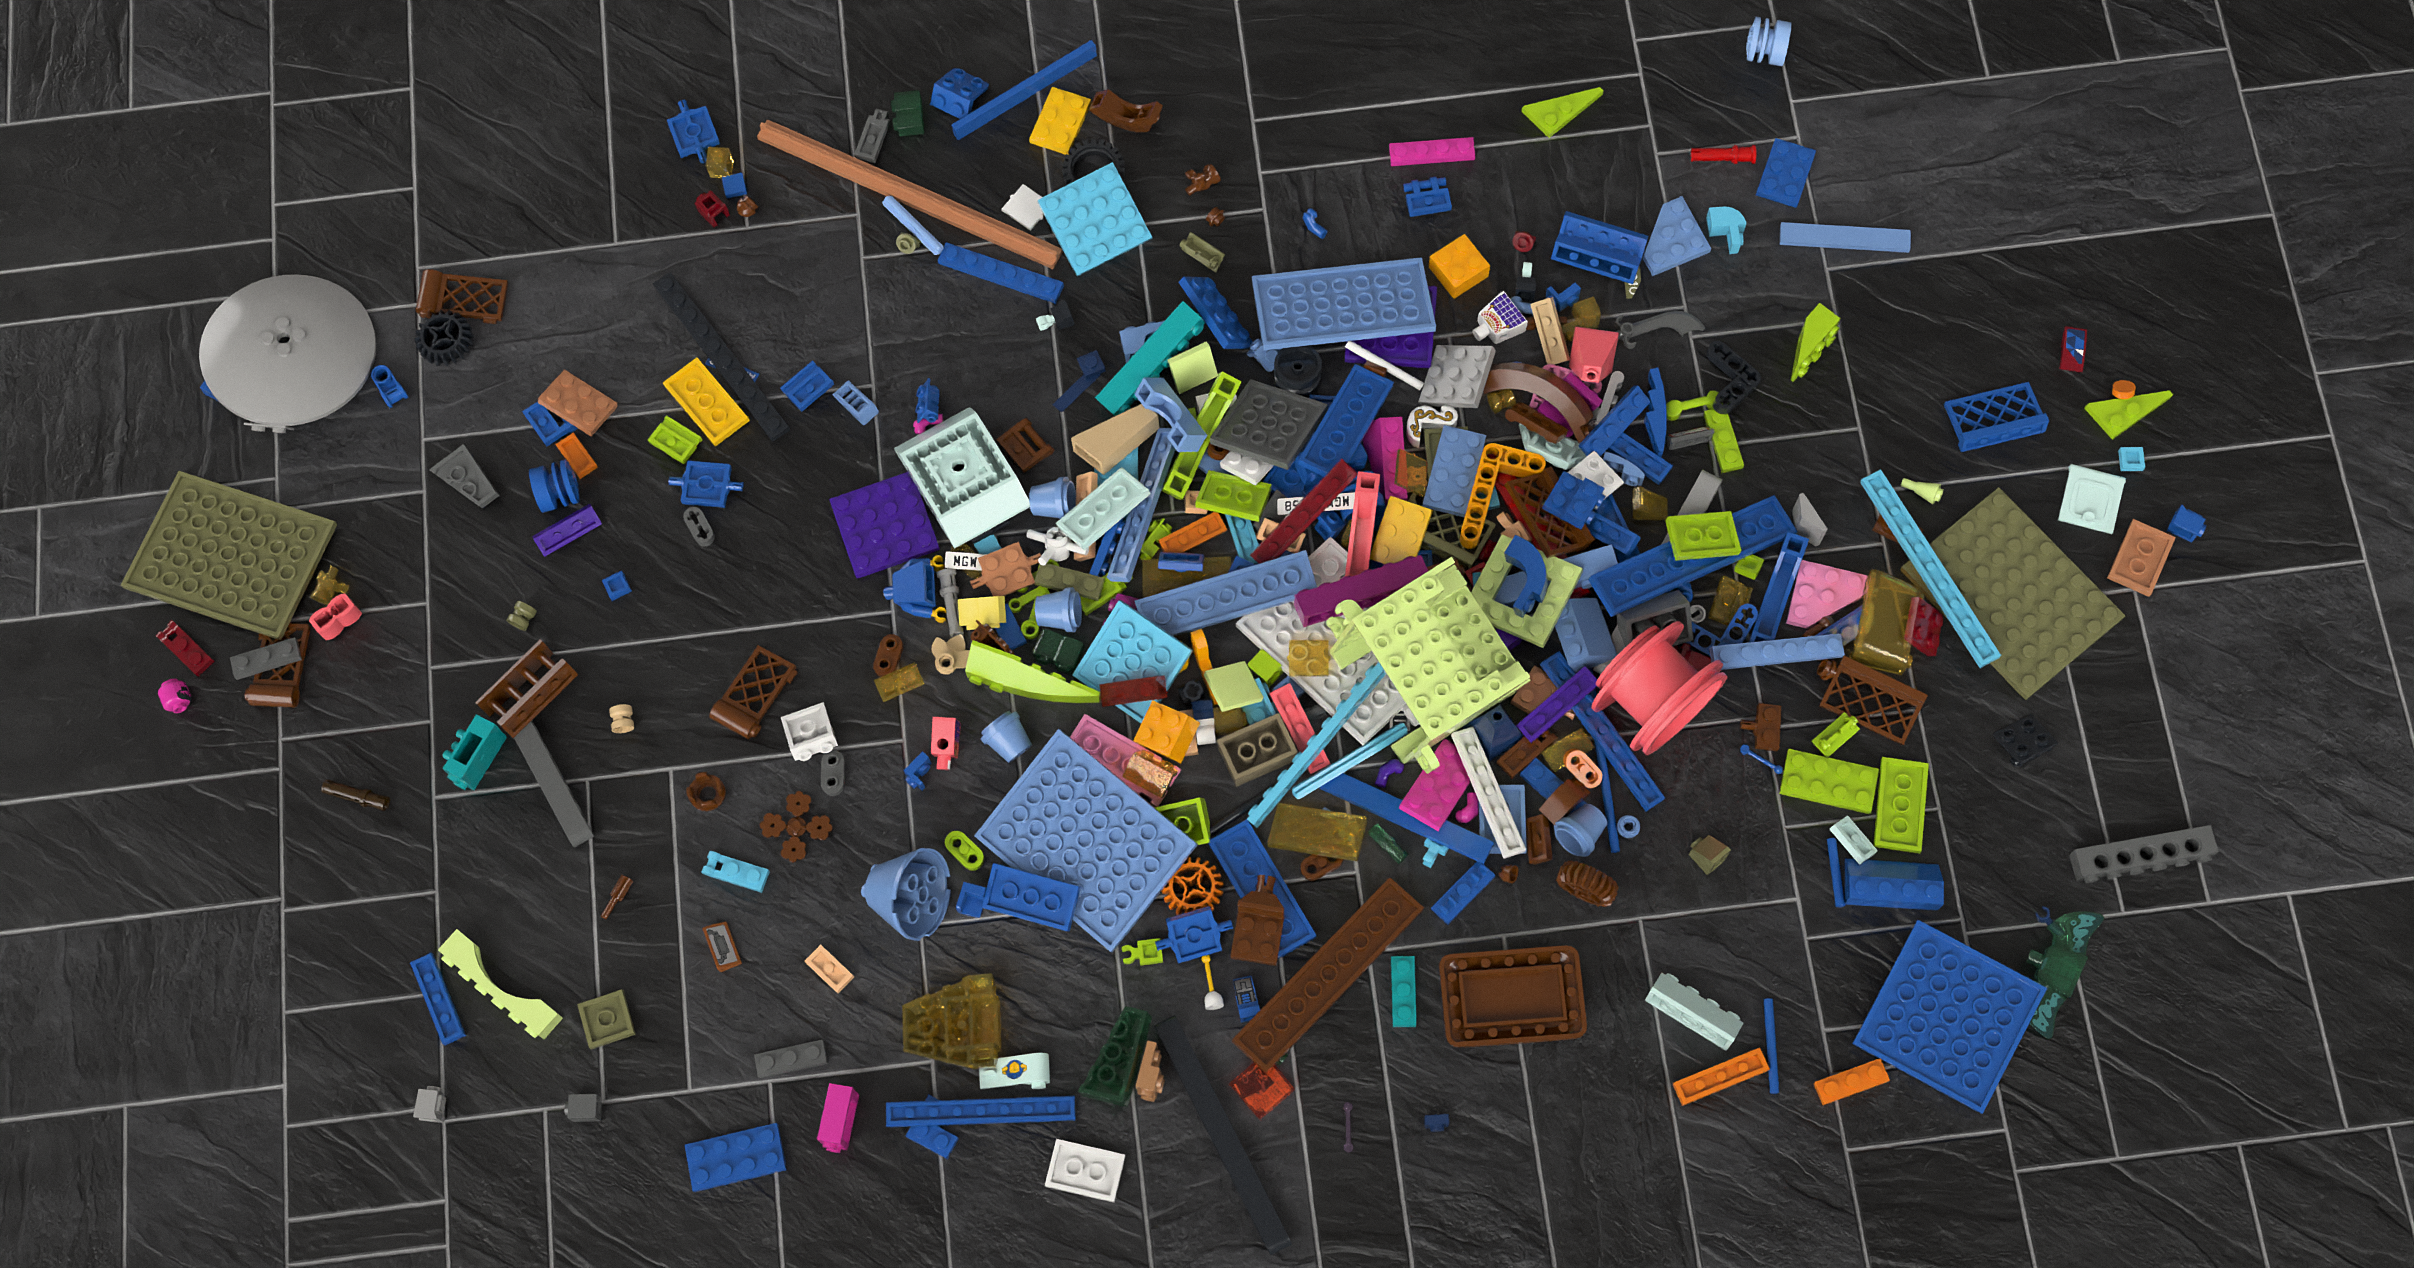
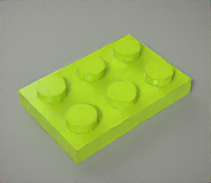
M1208 470L1195 501L1196 508L1259 522L1271 493L1272 484L1259 482L1255 486L1238 476Z
M1731 511L1668 516L1665 520L1675 561L1733 556L1741 553Z

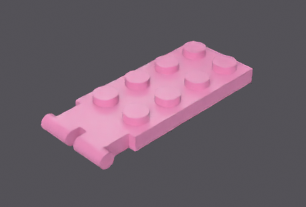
M1084 714L1070 738L1136 793L1151 800L1150 804L1154 807L1160 805L1168 790L1162 787L1163 783L1171 787L1181 771L1175 765L1172 768L1161 763L1162 758L1086 714Z

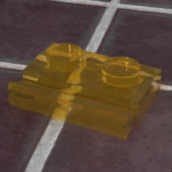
M1721 577L1708 618L1729 626L1738 609L1742 605L1749 603L1753 588H1748L1729 577ZM1743 609L1741 613H1743L1744 616H1745L1746 610ZM1737 618L1735 623H1739L1742 625L1743 619L1740 621Z

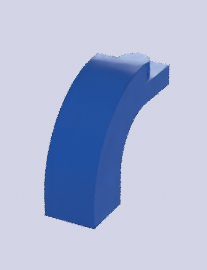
M1515 535L1504 555L1506 562L1520 568L1527 575L1526 585L1513 605L1515 615L1523 618L1526 612L1529 613L1535 603L1534 600L1540 603L1543 602L1547 593L1548 577L1539 551L1530 542Z

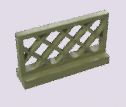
M1417 485L1408 502L1417 504L1415 500L1417 495L1420 493L1425 496L1427 489ZM1433 510L1434 517L1430 518L1429 523L1436 521L1439 531L1433 533L1426 531L1421 548L1432 550L1433 554L1444 560L1450 557L1453 559L1457 558L1458 564H1462L1466 571L1474 567L1496 524L1485 519L1484 526L1488 527V530L1485 534H1481L1480 539L1482 541L1478 544L1477 550L1473 555L1465 551V548L1460 543L1459 530L1462 529V525H1456L1454 519L1456 515L1447 513L1437 516L1436 511ZM1475 513L1471 514V517L1475 519L1481 517ZM1450 517L1453 527L1442 530L1439 520ZM1455 531L1458 541L1447 542L1444 534Z

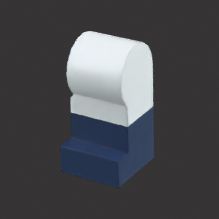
M1212 700L1192 702L1194 719L1200 722L1196 731L1198 745L1216 743Z

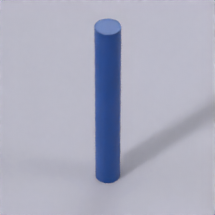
M1836 838L1827 839L1835 905L1836 907H1844L1845 901Z

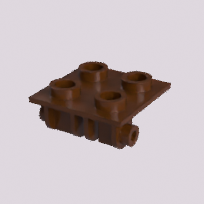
M976 620L979 626L971 633L972 641L974 640L1015 655L1008 644L1001 637L998 638L994 630L987 623L982 625Z

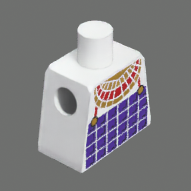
M1503 291L1479 312L1478 323L1480 326L1473 329L1472 332L1478 341L1489 336L1492 342L1497 344L1525 332L1528 322Z

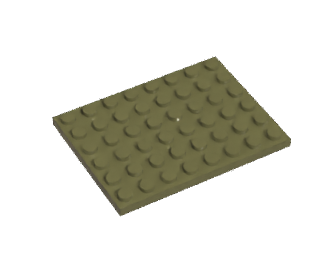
M178 471L121 586L124 589L282 640L335 531L337 523L321 516Z
M1999 487L1929 544L2001 654L1999 659L1990 664L2025 700L2031 697L2125 617L2117 606ZM1909 560L1900 570L1946 617Z

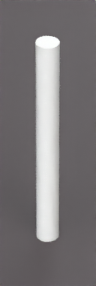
M1352 341L1347 342L1345 348L1370 362L1387 368V372L1421 390L1424 385L1422 381Z

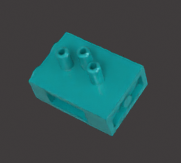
M477 714L466 731L459 729L456 732V737L461 740L452 743L451 749L454 751L446 750L443 753V758L448 760L443 767V770L448 774L447 778L463 790H466L467 787L472 790L476 789L507 738L496 724Z

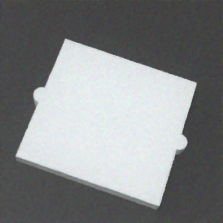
M1024 184L1014 195L1010 196L1011 199L1002 208L1004 213L1030 231L1039 220H1043L1044 216L1037 202L1043 197Z

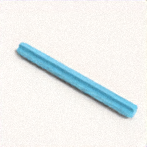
M1403 722L1395 725L1367 742L1364 746H1360L1292 788L1293 795L1296 799H1301L1408 733L1407 727Z

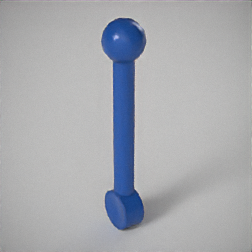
M1748 745L1741 746L1740 752L1742 754H1749L1774 769L1776 774L1783 772L1782 766H1776L1752 752Z

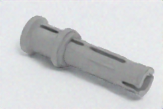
M949 568L938 571L937 577L940 578V595L945 601L950 636L955 637L960 634L963 635L964 630L963 626H959L957 595L960 591L959 587L956 586L955 575L957 573L955 569Z

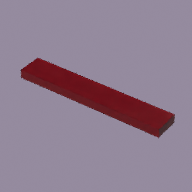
M1341 458L1256 547L1250 556L1259 564L1279 558L1358 473Z

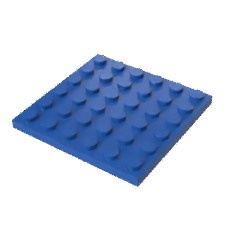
M1917 920L1852 1044L1983 1114L2047 988Z

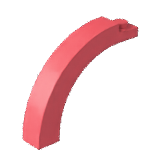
M1358 471L1345 576L1352 577L1361 574L1369 568L1380 474Z

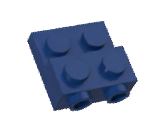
M1564 471L1542 509L1582 530L1585 523L1590 524L1596 513L1593 512L1595 506L1600 507L1606 496L1603 495V491L1605 488L1587 478L1582 481Z

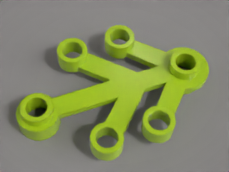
M1050 559L1047 562V564L1059 566V564L1052 559ZM1038 571L1032 573L1034 581ZM1029 586L1026 587V588H1023V589H1021V590H1018V592H1019V593H1024V592H1026V591L1028 590ZM1039 586L1019 598L1011 599L1009 607L1013 613H1019L1024 605L1033 600L1036 601L1037 596L1050 594L1048 588ZM1035 601L1029 620L1024 621L1021 625L1022 634L1027 639H1034L1039 634V626L1035 617ZM1019 603L1020 605L1018 608H1012V604ZM1033 628L1035 631L1032 634H1028L1027 630Z

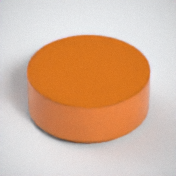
M2127 380L2116 381L2113 384L2112 394L2119 399H2129L2135 395L2136 386Z

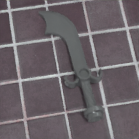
M1669 311L1633 324L1625 322L1622 325L1619 321H1622L1623 315H1620L1616 318L1614 324L1617 329L1615 332L1619 333L1618 339L1623 341L1624 346L1628 349L1636 346V342H1628L1631 337L1661 327L1675 329L1682 337L1690 331H1704L1706 329L1698 318L1683 311Z

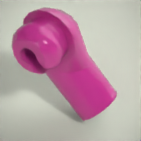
M938 414V419L933 423L928 422L924 418L919 423H917V420L914 421V432L921 434L926 431L925 427L929 424L943 422V414Z

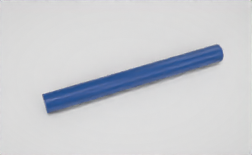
M1764 999L1767 1059L1770 1068L1768 1071L1769 1089L1771 1094L1779 1093L1773 999Z

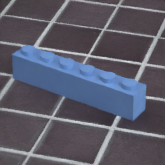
M1612 544L1562 559L1583 568V573L1574 589L1592 587L1588 580L1591 575L1618 564ZM1522 571L1507 576L1494 601L1513 608L1514 603L1526 585L1527 575L1525 572Z

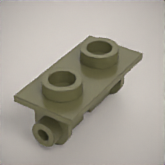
M1192 232L1189 233L1187 240L1183 239L1180 243L1182 251L1214 272H1217L1225 256L1223 252Z

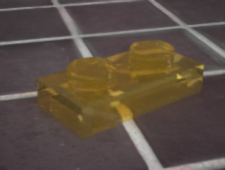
M915 662L874 680L883 702L924 685Z

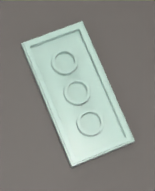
M1121 467L1056 522V525L1085 551L1149 496V489Z

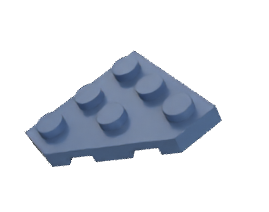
M1683 196L1664 203L1643 256V260L1652 276L1711 251L1710 245Z

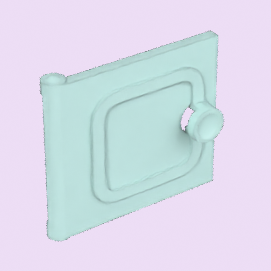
M2070 464L2058 520L2113 534L2126 478Z

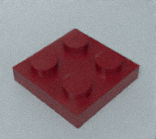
M1912 597L1904 640L1925 655L1936 656L1941 626L1943 625V614L1922 598Z

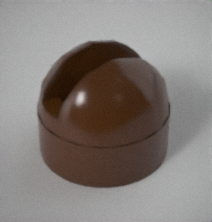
M1504 864L1500 867L1502 869V872L1499 873L1501 880L1514 883L1518 877V867L1512 864Z

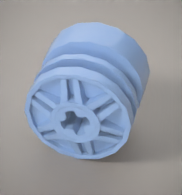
M1755 17L1747 38V61L1752 62L1756 52L1758 53L1757 63H1761L1764 54H1768V63L1770 65L1783 66L1790 38L1791 22L1777 20L1774 29H1770L1768 18L1765 19L1764 26L1760 27L1761 17Z

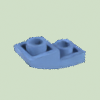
M1605 451L1603 460L1615 473H1622L1621 479L1625 484L1629 486H1642L1645 474L1637 466L1620 456Z

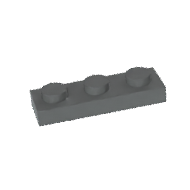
M295 637L230 657L233 675L236 680L302 660L298 640Z
M824 1040L754 1054L759 1079L828 1064Z

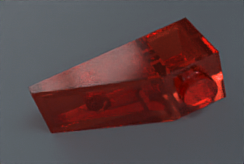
M1165 675L1099 684L1102 707L1167 698Z

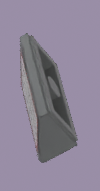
M1704 426L1668 434L1665 438L1669 450L1711 441L1714 429Z

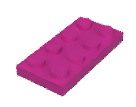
M1445 738L1434 753L1440 766L1429 774L1423 770L1399 806L1400 810L1438 832L1471 782L1455 744Z

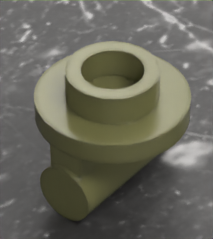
M901 232L896 239V245L901 252L911 254L917 247H920L921 241L908 233Z

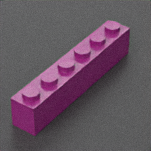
M1421 555L1416 557L1409 556L1397 563H1387L1381 568L1367 569L1361 574L1352 577L1345 576L1333 583H1323L1317 588L1303 589L1295 594L1294 606L1304 628L1326 621L1332 616H1342L1343 613L1337 615L1335 610L1336 606L1344 600H1353L1362 609L1373 606L1428 572V569Z

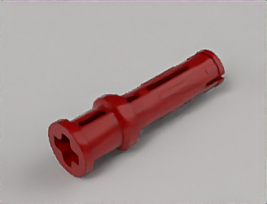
M1734 145L1731 148H1691V162L1731 161L1733 164L1738 162H1751L1755 164L1756 145L1751 147H1738V145Z

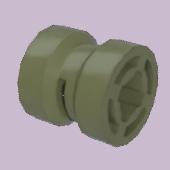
M517 601L514 606L515 611L508 616L506 621L514 627L526 631L530 618H534L537 611L528 604Z

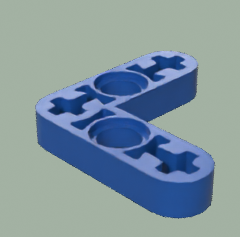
M1752 604L1742 605L1721 638L1692 622V632L1695 633L1696 629L1700 630V632L1696 635L1694 643L1691 641L1686 643L1709 656V648L1715 645L1716 640L1720 642L1717 646L1743 643L1757 620L1758 611ZM1751 608L1754 617L1752 619L1747 618L1745 624L1749 625L1747 629L1743 625L1735 623L1737 618L1740 621L1743 619L1744 614L1741 613L1743 609L1748 610ZM1733 627H1739L1743 631L1742 637L1738 640L1732 639L1729 635ZM1702 635H1708L1711 638V645L1707 648H1703L1698 644V640Z

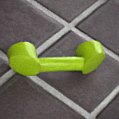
M1712 390L1708 392L1707 396L1683 402L1671 400L1666 404V418L1671 421L1677 420L1683 410L1706 405L1711 410L1713 409V401L1719 392Z

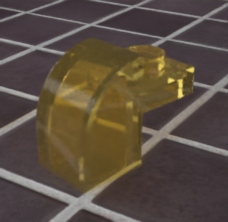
M1594 296L1574 303L1572 315L1575 321L1561 326L1565 341H1573L1575 327L1598 330L1601 314Z

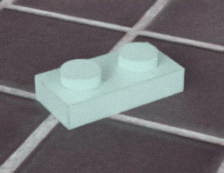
M1846 816L1830 828V831L1859 865L1878 851L1849 816Z

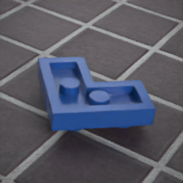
M928 1095L925 1101H937L938 1099ZM940 1125L911 1126L906 1134L908 1139L948 1159L959 1139L957 1136L940 1128Z

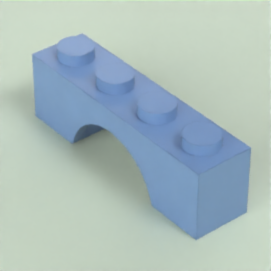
M1144 377L1135 392V396L1145 409L1160 414L1170 423L1172 429L1167 438L1178 452H1198L1207 437L1205 431L1164 378Z

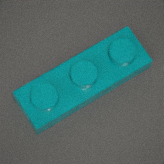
M1391 956L1393 1027H1416L1415 956Z

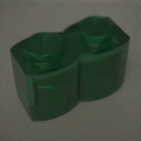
M920 91L894 93L895 100H891L893 113L896 112V118H893L894 131L898 130L900 137L924 134L923 106Z
M1042 629L1032 654L1038 663L1042 665H1048V663L1055 664L1058 670L1068 673L1069 670H1076L1085 646L1076 639Z

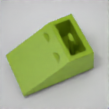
M1820 303L1808 315L1800 332L1791 381L1793 382L1798 376L1802 378L1806 374L1809 364L1812 361L1815 363L1823 353L1822 349L1825 346L1829 347L1836 338L1835 335L1840 329L1838 323L1841 318Z

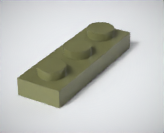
M1046 563L1045 565L1040 564L1034 583L1037 586L1057 591L1073 587L1080 597L1099 601L1105 579Z

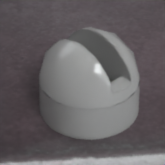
M1700 605L1690 607L1691 614L1697 610L1700 612L1694 618L1691 617V622L1693 623L1703 621L1706 616L1705 609Z

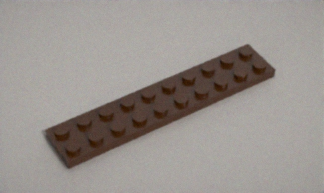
M1389 877L1232 1039V1042L1260 1069L1267 1073L1424 910V907Z

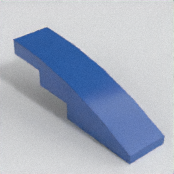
M1659 368L1650 369L1647 378L1651 388L1647 393V397L1651 402L1647 405L1649 412H1646L1644 424L1654 453L1662 457L1666 437L1667 409Z

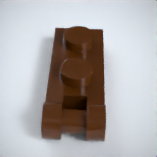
M1522 402L1516 403L1505 412V417L1508 421L1519 422L1528 430L1544 437L1548 442L1557 444L1568 433L1567 428Z
M1547 730L1541 735L1545 739L1543 742L1536 739L1533 743H1530L1524 736L1497 760V764L1513 779L1542 752L1553 745L1558 737Z

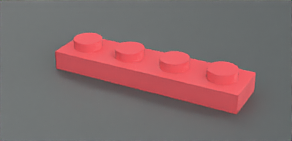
M1288 683L1269 694L1298 752L1303 753L1308 747V740L1315 732L1291 684ZM1324 750L1307 768L1309 774L1331 764Z

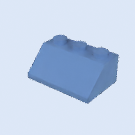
M1569 599L1555 625L1568 665L1575 673H1578L1583 667L1591 669L1614 659L1617 656V652L1598 599Z

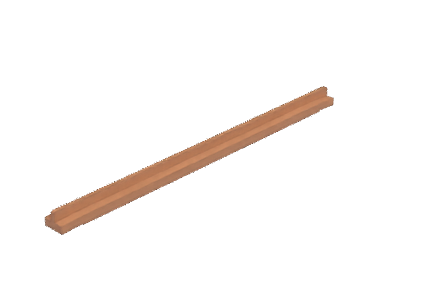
M769 120L760 124L761 130L757 135L758 140L880 194L892 196L898 202L1046 267L1054 269L1063 253L1061 248L782 125Z

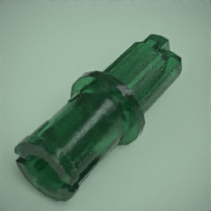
M1378 824L1371 827L1368 834L1382 847V851H1386L1398 864H1401L1409 854L1395 842L1394 837L1391 838Z

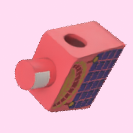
M933 717L931 754L937 757L938 770H950L951 758L958 757L961 723L956 718ZM948 743V747L942 750L943 744Z

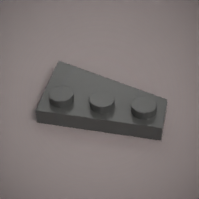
M464 444L429 469L481 508H484L500 496L469 448Z

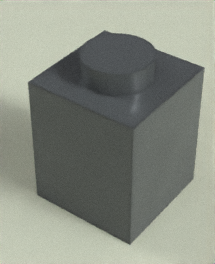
M597 1094L569 1095L568 1101L565 1102L564 1106L565 1115H567L568 1119L573 1122L601 1121L602 1097Z

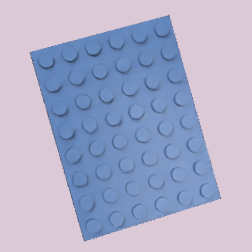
M1061 729L1055 732L974 835L1012 868L1081 886L1073 920L1110 952L1117 948L1198 845L1197 842Z

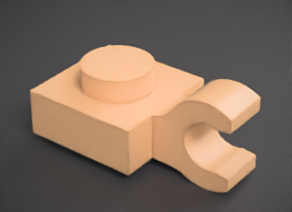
M1504 512L1497 516L1500 524L1506 529L1501 535L1503 534L1512 539L1517 535L1528 542L1532 540L1520 521L1514 523L1509 514Z

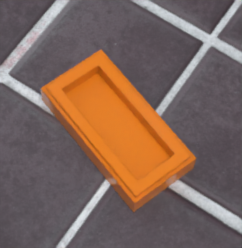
M574 432L555 444L579 479L598 468Z

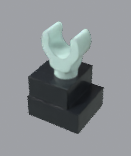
M1523 262L1522 277H1517L1515 296H1519L1524 301H1534L1536 291V278H1531L1532 263Z
M1065 300L1058 302V306L1050 308L1052 315L1036 318L1040 331L1049 328L1053 323H1056L1058 330L1075 325Z

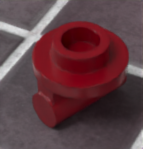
M1516 231L1512 243L1516 250L1528 252L1535 244L1536 237L1528 232Z
M1488 540L1477 560L1487 562L1497 542Z

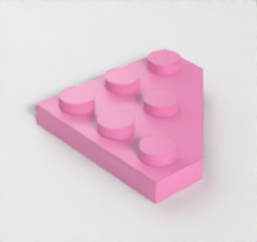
M1802 560L1796 575L1786 624L1809 629L1816 625L1822 617H1830L1847 605L1860 600L1863 596L1867 575Z

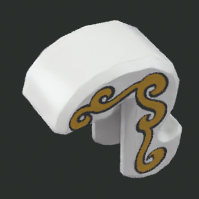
M1446 405L1441 407V412L1430 406L1416 407L1410 413L1407 421L1406 435L1408 441L1412 446L1419 448L1421 428H1443L1444 425L1456 427L1458 420L1457 411L1453 407Z

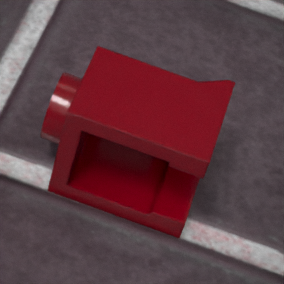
M711 190L707 194L702 193L697 197L695 206L698 212L714 228L717 226L714 219L715 216L720 212H723L726 217L730 215L727 206Z

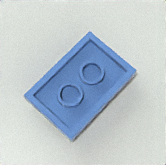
M1499 785L1526 848L1524 785ZM1479 802V835L1494 842L1490 854H1501Z

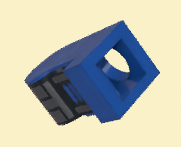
M1252 976L1233 979L1241 1023L1250 1021L1260 1011Z

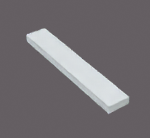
M1474 727L1453 732L1451 737L1503 858L1524 853L1526 851L1525 845Z

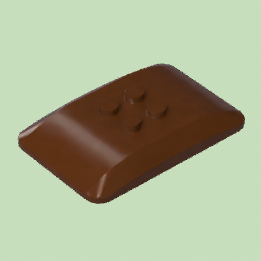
M1572 946L1448 954L1439 963L1445 1034L1447 1042L1453 1047L1494 1046L1577 1039L1582 1037L1587 1030L1580 959L1578 951Z

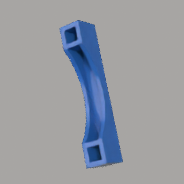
M1787 532L1748 643L1775 640L1787 599L1809 541L1808 538Z

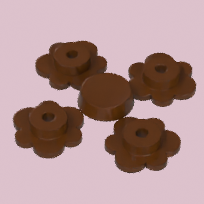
M801 791L790 794L786 798L788 803L786 809L795 816L788 821L787 825L782 821L781 815L776 814L774 816L772 813H767L764 816V821L760 823V828L763 829L762 834L766 838L772 836L779 837L780 832L785 829L789 835L793 836L789 841L783 842V849L781 850V856L784 859H789L792 863L796 862L797 859H804L806 856L804 850L806 844L800 842L798 838L806 830L811 833L812 839L826 840L829 836L828 832H831L833 829L828 816L824 815L820 818L814 816L812 822H809L807 825L800 818L803 812L806 813L810 810L809 804L811 803V797L806 794L803 795Z

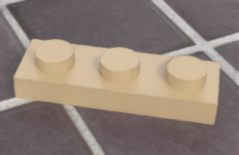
M1553 297L1530 304L1547 365H1556L1569 361L1570 356Z

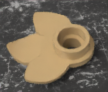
M961 634L947 642L938 637L934 640L932 653L936 658V669L941 674H951L956 668H966L970 650H965V641ZM945 661L950 662V665L948 667L943 666V663Z

